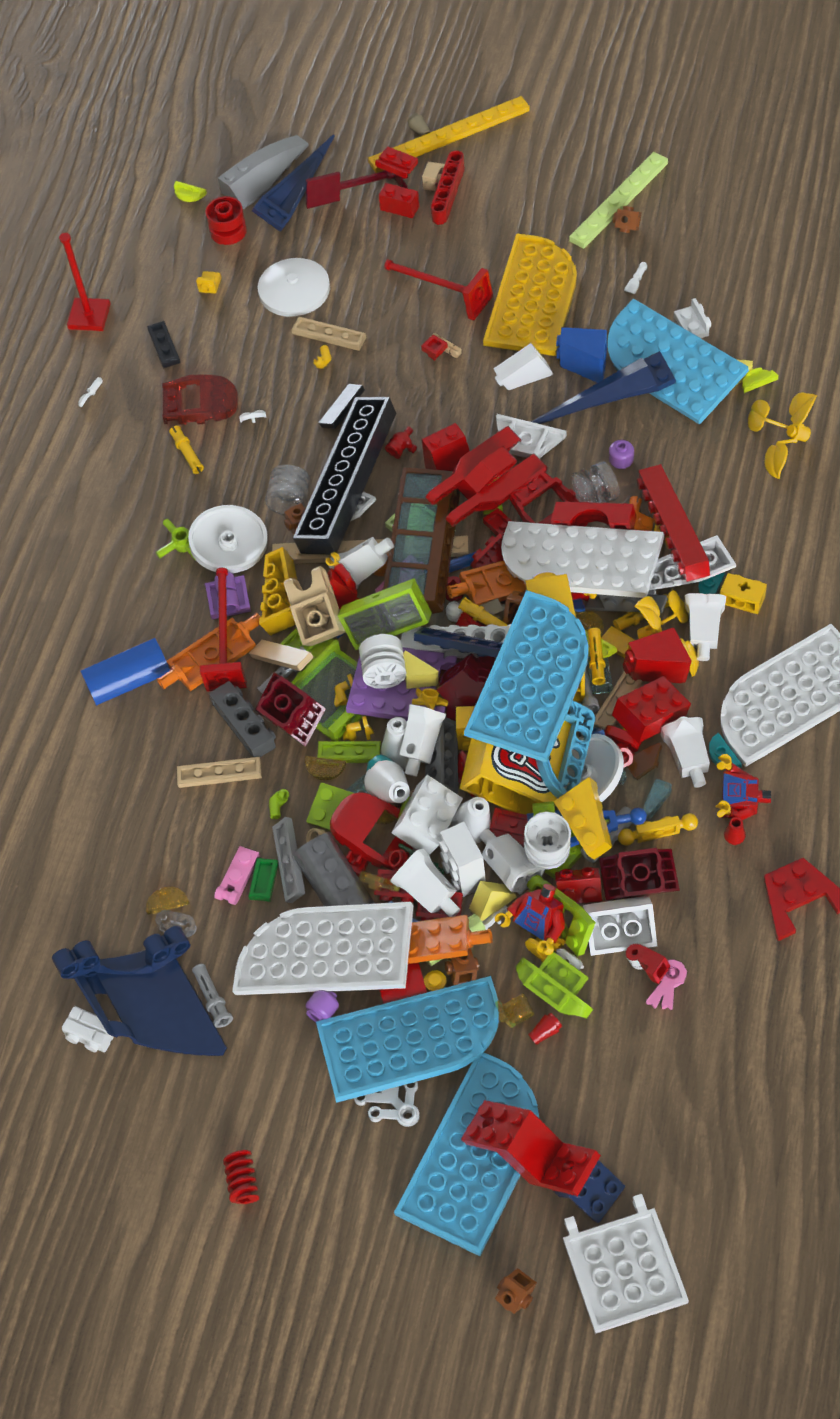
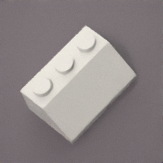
M649 895L583 905V909L596 922L588 942L591 956L626 951L632 944H641L647 948L657 946L653 905Z

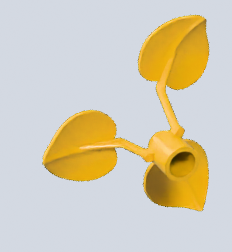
M801 392L794 396L789 407V413L792 416L790 420L793 424L789 426L766 418L770 411V406L766 401L757 400L752 404L748 416V427L754 432L760 431L766 421L787 429V435L791 438L777 441L776 446H769L765 454L764 463L766 470L771 476L780 479V474L788 455L786 443L806 442L811 434L810 428L802 423L810 412L817 395Z
M672 590L668 593V602L674 613L662 621L659 617V607L652 597H644L636 603L635 607L644 615L649 625L637 630L639 639L661 632V625L676 616L680 623L688 621L689 615L685 609V603L676 591ZM680 638L692 660L689 671L691 677H693L699 666L697 652L689 640L684 641L683 638Z

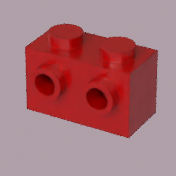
M385 183L379 193L380 210L413 219L420 207L418 191Z

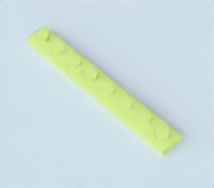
M653 152L569 236V241L584 249L613 220L614 213L618 209H623V206H627L668 164V158Z

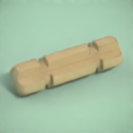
M443 337L440 338L448 344V348L445 350L446 353L455 358L461 355L462 349Z

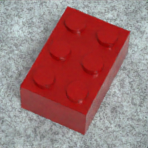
M663 676L619 697L612 716L640 743L660 733L661 727L676 721L680 717H686L691 703Z

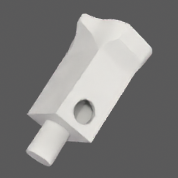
M371 537L347 552L338 553L340 556L339 564L342 563L349 571L358 589L363 580L385 564L388 557L386 552L394 548V544L389 538H385L380 543H377L374 537Z
M701 593L685 595V609L689 615L690 643L694 648H697V659L699 661H708L710 659V649H717L720 617L725 610L726 604L725 595Z
M409 704L408 720L400 751L401 756L408 758L405 774L417 777L420 763L430 764L440 727L446 716L445 713Z
M683 716L661 727L660 735L671 750L681 778L691 776L694 787L698 788L706 784L703 773L709 771L710 764L702 734L703 720L700 717L688 718Z
M489 829L484 830L480 834L479 838L486 844L482 853L483 859L511 892H517L520 895L528 889L527 882L535 875L542 877L545 869L532 865L526 858L524 848L510 834L496 837Z
M418 849L390 880L395 886L406 890L430 913L439 912L442 909L449 917H453L460 911V908L450 899L457 890L435 867L425 849Z

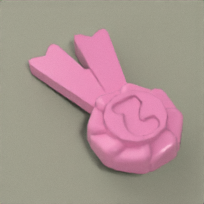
M676 960L668 961L671 967L662 978L661 983L646 1000L647 1005H652L655 1009L663 997L662 1009H673L674 988L683 984L687 975V971L681 962Z

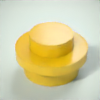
M434 970L426 974L424 983L427 990L435 991L445 988L447 980L441 971Z

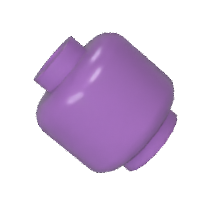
M626 440L613 442L609 448V462L611 465L618 469H625L631 466L634 461L633 445Z
M315 991L305 1005L307 1016L315 1022L332 1018L339 1008V1003L336 999L337 995L333 991Z

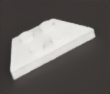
M500 414L496 415L498 432L509 426L522 440L509 451L514 455L528 458L535 453L540 459L567 436V431Z

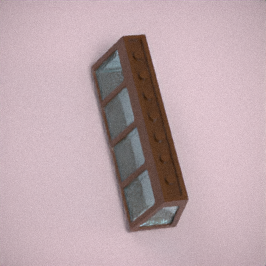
M403 468L402 477H400V489L397 494L398 502L395 509V520L392 525L391 541L394 544V548L389 551V556L387 557V569L384 574L385 581L382 590L415 578L432 614L440 613L444 610L456 525L452 527L445 518L459 506L460 490L456 489L436 504L431 505L426 500V495L438 484L452 476L453 471Z

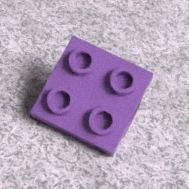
M228 572L226 576L227 616L251 612L244 575L234 577L232 573ZM216 575L215 581L205 583L212 619L219 618L218 576Z

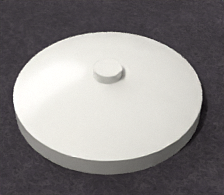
M304 258L285 259L271 265L264 271L258 282V294L263 306L272 313L287 317L301 316L316 310L325 302L330 292V282L326 270L320 264Z
M222 505L210 508L194 520L189 530L188 538L191 554L200 565L214 572L218 568H226L230 573L245 571L260 561L267 548V530L263 521L252 511L240 506Z
M601 734L591 735L580 780L581 783L586 778L591 777L597 783L601 802L617 786L624 767L621 749L612 739ZM581 736L578 739L583 741L584 737ZM572 749V755L579 759V753ZM567 767L568 774L574 777V770Z

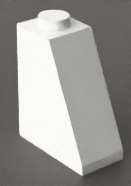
M531 343L494 368L497 374L495 376L496 381L500 386L504 385L508 390L553 375L547 361Z

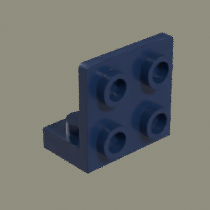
M598 1160L578 1196L555 1190L553 1192L561 1198H570L595 1223H599L622 1193L625 1185Z

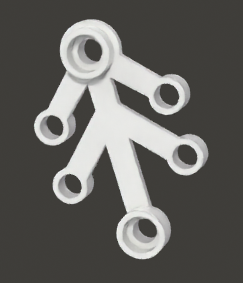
M417 1081L413 1082L415 1083L413 1088L407 1087L408 1084L404 1085L406 1090L404 1103L398 1097L399 1086L380 1091L381 1093L364 1095L365 1098L361 1101L357 1097L354 1098L355 1103L359 1106H363L367 1102L389 1103L394 1106L395 1109H381L378 1106L371 1107L368 1115L372 1122H379L381 1119H397L402 1126L410 1127L419 1120V1110L414 1106V1096L418 1090ZM375 1111L380 1113L377 1117L371 1116ZM410 1113L412 1114V1117L406 1119L404 1118V1115Z

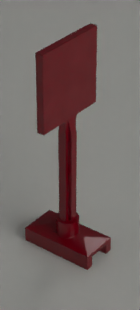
M338 171L306 179V208L309 209L340 201V190L382 179L389 180L394 178L398 186L408 188L404 181L405 178L388 171L340 182V172Z

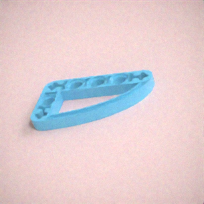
M572 701L569 708L570 714H567L564 720L571 724L558 779L552 770L549 758L547 763L536 759L543 782L557 798L580 783L595 723V715L592 710L575 701ZM576 731L582 733L583 741L577 738ZM572 749L579 753V759L572 755ZM567 767L574 770V777L568 774Z

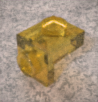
M523 993L505 1004L499 1000L495 1002L499 1011L500 1022H505L511 1028L535 1015L527 997Z

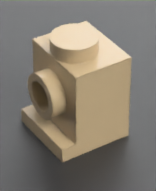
M427 163L422 176L423 189L436 191L445 164Z

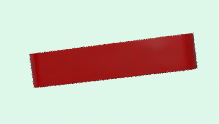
M456 150L449 153L431 203L432 221L437 225L447 222L464 173V155L461 151Z

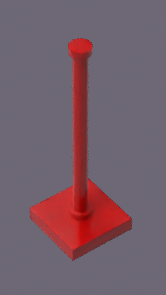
M62 233L59 239L63 243L80 297L74 298L67 327L69 330L103 331L111 305L110 300L87 298L70 243L71 236L69 233Z
M390 259L386 260L384 265L385 270H394L463 293L468 319L473 321L493 298L489 273L484 268L479 270L466 287L393 263Z
M218 568L216 569V575L218 576L219 664L200 665V675L207 692L217 689L228 681L234 687L238 686L240 689L247 688V680L241 662L227 663L226 576L228 575V569Z

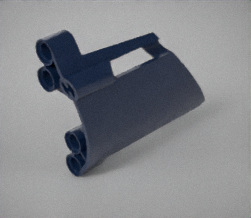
M180 926L169 928L162 936L160 934H153L147 937L143 942L146 950L130 955L100 959L89 940L79 942L72 950L64 948L53 954L52 961L60 976L64 979H75L108 1035L116 1038L126 1036L131 1038L134 1044L163 1051L205 1056L224 1055L227 1046L177 960L191 946ZM94 994H107L121 1022L108 1021Z

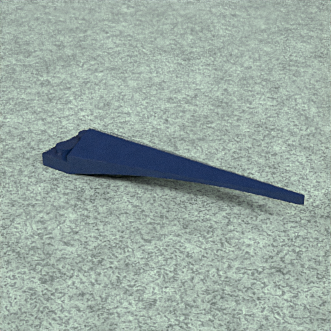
M335 135L328 138L297 168L264 194L254 206L252 212L281 232L290 221L306 191V179L313 178Z
M659 351L644 359L641 357L531 422L542 424L594 406L657 392L675 384L676 380Z

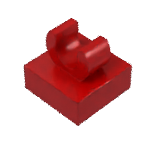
M433 334L421 345L423 352L428 354L429 358L435 361L448 348V344Z
M349 850L346 855L347 861L356 875L361 878L369 861L363 859L362 855L356 857L353 855V851Z

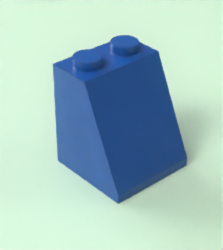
M562 327L561 335H557L556 346L560 347L557 348V359H560V367L594 382L602 381L604 379L607 357V330Z

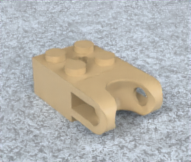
M321 566L311 571L312 584L307 590H303L296 579L289 578L284 581V587L291 605L290 609L302 645L310 647L346 633L338 618L340 610L328 574Z

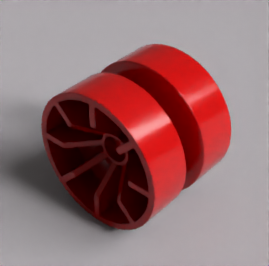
M223 196L212 200L207 205L205 213L213 241L221 245H232L245 237L247 227L242 204L239 200Z

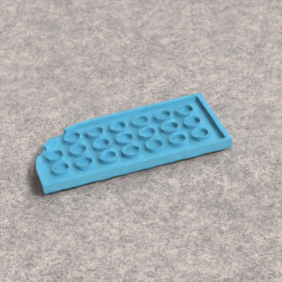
M632 299L618 314L608 334V352L617 371L641 357L644 359L660 351L675 377L676 383L649 394L699 425L749 372V368L745 364L635 299Z
M526 590L464 730V736L547 763L588 662L586 631L580 620L569 611L568 607L555 599Z
M491 976L316 1021L336 1103L450 1073L467 1066L481 1056L494 1039L499 1025V1001Z
M485 1052L472 1062L394 1211L395 1216L478 1256H481L520 1174L497 1152L466 1145L461 1138L484 1100L528 1109L539 1118L535 1096L532 1089L523 1079V1076L508 1063Z

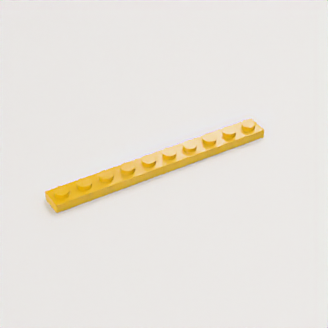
M519 96L393 148L413 157H418L529 112V105L522 96ZM381 153L368 157V163L375 173L383 171V169L375 166V160L379 159Z

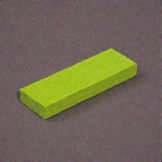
M318 741L317 761L318 763H368L370 759L381 754V741Z

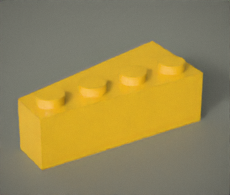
M283 547L265 554L263 573L265 584L262 585V593L264 595L260 606L262 617L259 618V624L270 636L296 625L290 609L291 605L284 587V581L289 578L297 580L294 560Z

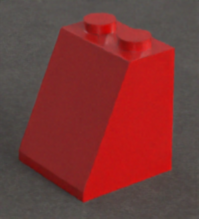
M456 423L422 439L425 469L453 471L455 466L458 465L460 458L470 452L466 437ZM431 475L436 484L441 483V475Z
M673 627L628 642L623 669L635 681L652 682L664 676L670 683H685L692 660Z

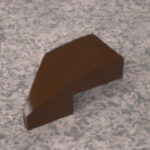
M656 743L633 756L632 764L627 767L637 781L654 768H658V758L663 747L660 743Z

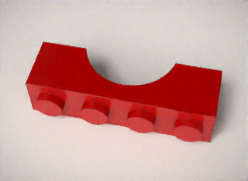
M565 501L555 503L551 522L552 525L582 526L586 523L597 521L603 522L613 529L634 530L637 515L634 505L628 503Z

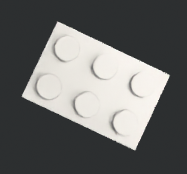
M426 775L416 786L391 833L417 850L425 849L430 855L439 846V841H441L440 832L449 827L463 798L429 775Z
M462 822L440 832L441 841H439V846L442 850L440 855L443 860L441 863L446 874H451L452 886L457 891L459 890L463 893V897L476 892L480 881H486L483 856L465 822Z

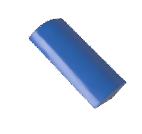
M153 638L81 670V674L97 706L160 678L169 672L170 669L158 642Z

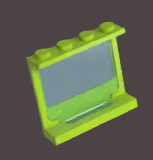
M336 639L331 644H328L318 657L313 658L309 665L303 671H300L291 682L326 708L316 729L332 741H339L342 738L347 724L358 722L362 719V716H365L346 713L347 704L338 707L334 704L336 695L334 687L344 681L350 687V689L345 691L347 699L349 698L351 685L347 675L352 674L354 677L358 663L340 650L339 641Z

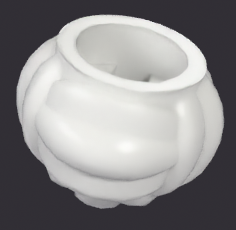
M456 601L450 602L446 607V616L452 622H457L463 612L458 608L460 604Z

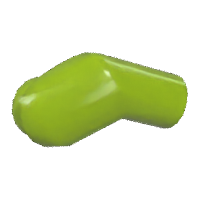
M281 789L269 799L271 819L276 820L281 817L280 808L289 798L288 790Z

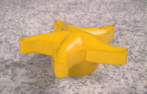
M416 688L415 693L418 698L412 699L413 705H425L433 710L437 705L448 706L447 700L438 697L439 693L437 690L426 688L421 691L419 688Z

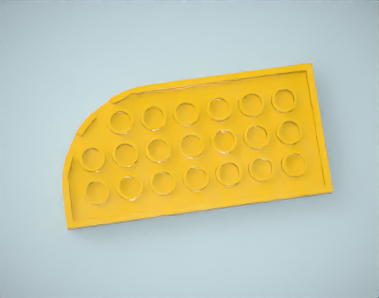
M516 233L483 339V346L520 351L531 343L540 354L556 356L557 348L559 347L556 346L557 335H561V328L565 326L577 283L576 266L571 259V255L564 248L561 249L555 245L554 241L543 237Z

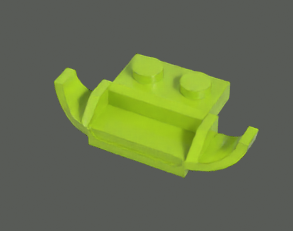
M555 952L548 955L539 968L524 957L516 965L517 974L523 985L560 1013L587 1019L593 1011L589 1005L576 996L589 978Z

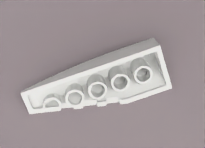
M716 535L700 542L709 559L710 576L686 582L683 574L680 575L678 572L677 562H673L672 556L669 554L658 559L649 591L700 582L735 568L736 563Z

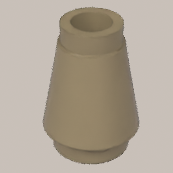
M414 113L409 117V128L418 135L423 136L431 132L422 115Z

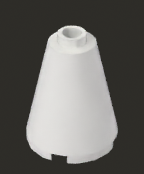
M395 717L387 724L381 745V755L387 756L404 770L406 769L408 758L401 756L400 751L407 721L402 717Z
M389 760L378 761L366 772L364 784L368 794L388 803H402L409 797L410 789L405 772L397 763Z
M474 797L460 804L449 828L465 822L475 843H480L482 841L479 838L480 834L486 829L490 830L491 819L488 802L482 797Z

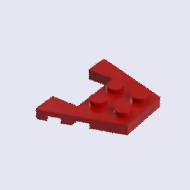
M798 859L764 875V883L777 941L796 933V928L787 913L816 899L826 896L836 914L840 913V888L806 859Z

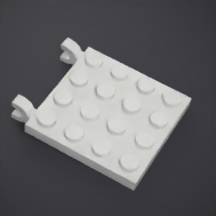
M642 1194L633 1196L632 1203L637 1214L582 1232L578 1231L574 1216L564 1219L569 1236L563 1237V1242L595 1334L689 1302L655 1208L647 1210Z

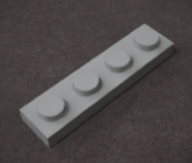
M284 817L272 828L285 902L293 903L305 894V887L301 868L293 855L298 848L292 818Z

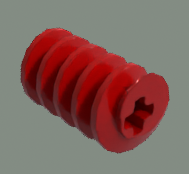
M236 1151L223 1159V1164L226 1166L224 1169L227 1175L226 1182L229 1184L227 1187L230 1193L229 1200L232 1203L249 1204L259 1200V1195H252V1193L258 1190V1187L250 1186V1184L256 1182V1177H249V1175L254 1174L255 1169L247 1168L253 1164L252 1159H246L252 1155L251 1151Z

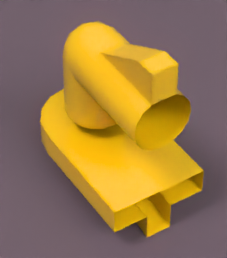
M348 674L347 677L352 687L354 677L352 674ZM346 681L334 687L336 693L334 704L336 707L346 705L348 702L345 691L350 689Z
M362 716L366 738L371 740L370 735L374 734V730L368 724L366 716ZM359 721L347 724L346 731L342 736L343 741L356 740V731L362 730Z
M538 937L526 940V948L544 962L548 956L544 954L546 948L542 952H539L536 948L538 942L542 940ZM558 938L557 942L552 944L554 951L561 949L566 941Z

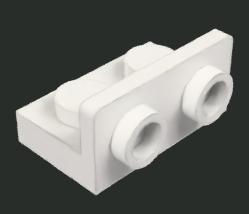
M696 298L692 299L690 307L674 311V318L679 326L699 338L709 336L711 321L709 317L705 316L703 306L697 302Z

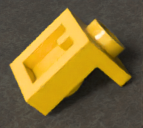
M203 271L202 276L197 277L196 280L199 292L216 294L221 274Z

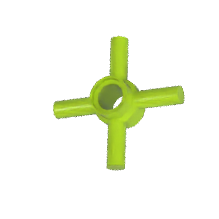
M165 519L163 525L172 534V538L169 544L156 551V555L161 558L176 549L178 552H188L193 557L189 548L188 529L185 527L176 528L169 519Z

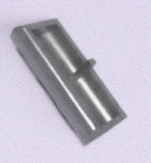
M330 832L324 833L305 843L293 854L297 864L324 906L375 904Z

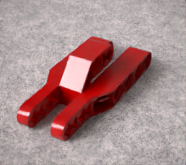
M506 426L462 456L458 465L455 466L452 476L434 487L425 498L431 505H434L456 489H459L468 500L451 511L445 518L454 527L475 511L495 510L509 500L511 493H514L515 490L525 484L529 477L542 468L548 469V467L534 453L512 468L517 460L509 451L522 440L509 426Z

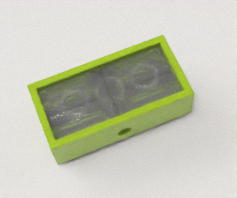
M415 578L343 605L339 611L338 618L354 649L358 650L361 643L373 635L390 634L395 636L429 623L432 612Z

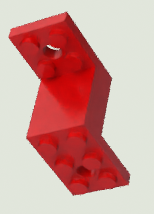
M486 1100L478 1108V1112L461 1138L466 1145L497 1152L529 1184L574 1196L579 1195L601 1156L596 1150L563 1143L531 1110Z

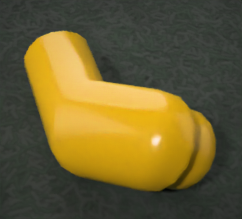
M327 345L320 347L321 357L317 356L318 360L314 359L313 361L318 369L325 368L331 361V354Z

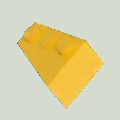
M588 777L553 802L568 822L570 829L586 854L595 860L610 850L612 844L602 811L603 807L599 798L597 783L591 777Z

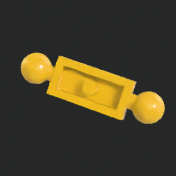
M687 813L681 820H679L678 816H666L653 822L645 821L641 825H636L635 831L628 828L622 829L618 835V841L622 845L628 846L635 839H637L638 843L679 834L681 828L691 831L697 827L698 819L694 814Z

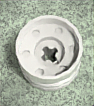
M379 634L366 638L361 643L359 653L363 680L368 686L379 689L391 688L400 684L405 679L406 667L403 658L402 642L398 637L390 634Z
M553 812L538 813L529 819L524 832V851L526 858L532 865L541 869H553L566 861L570 852L571 830L568 822L562 816Z

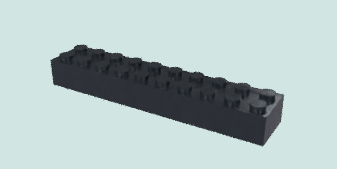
M355 397L293 536L301 554L331 555L333 552H338L397 414L390 397Z

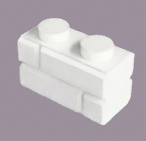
M76 1006L73 1007L69 1017L62 1026L66 1040L73 1044L81 1042L92 1052H97V1050L106 1052L110 1041L114 1038L108 1035L97 1015Z

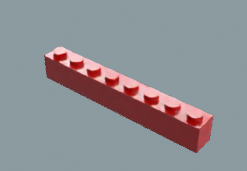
M659 464L638 470V488L642 490L644 501H648L650 513H654L653 517L656 526L659 525L660 532L664 533L666 547L668 550L671 549V556L673 562H677L679 574H683L686 582L710 576L709 559L662 465Z

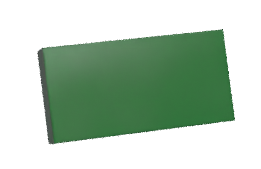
M256 859L248 895L249 900L271 902L279 865L278 860Z

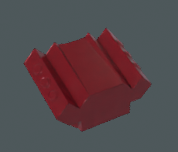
M470 653L444 672L436 690L443 699L448 701V706H444L446 718L456 721V707L476 706L494 665L495 657L476 658Z
M275 672L255 708L256 712L281 728L305 747L326 708L304 691Z
M650 848L620 852L616 855L599 858L606 900L680 891L672 849Z

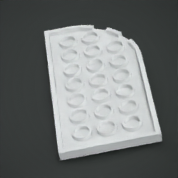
M509 521L502 539L501 549L508 571L514 578L517 577L524 581L525 585V580L533 579L540 573L551 572L555 575L567 574L571 592L644 598L647 597L663 544L664 533Z
M829 624L747 672L730 687L722 704L721 729L728 746L745 767L840 711V633L832 624Z
M411 902L304 907L283 912L280 914V917L270 923L265 922L253 933L255 936L247 947H243L236 965L232 992L235 995L316 992L319 990L350 991L406 988L413 904Z

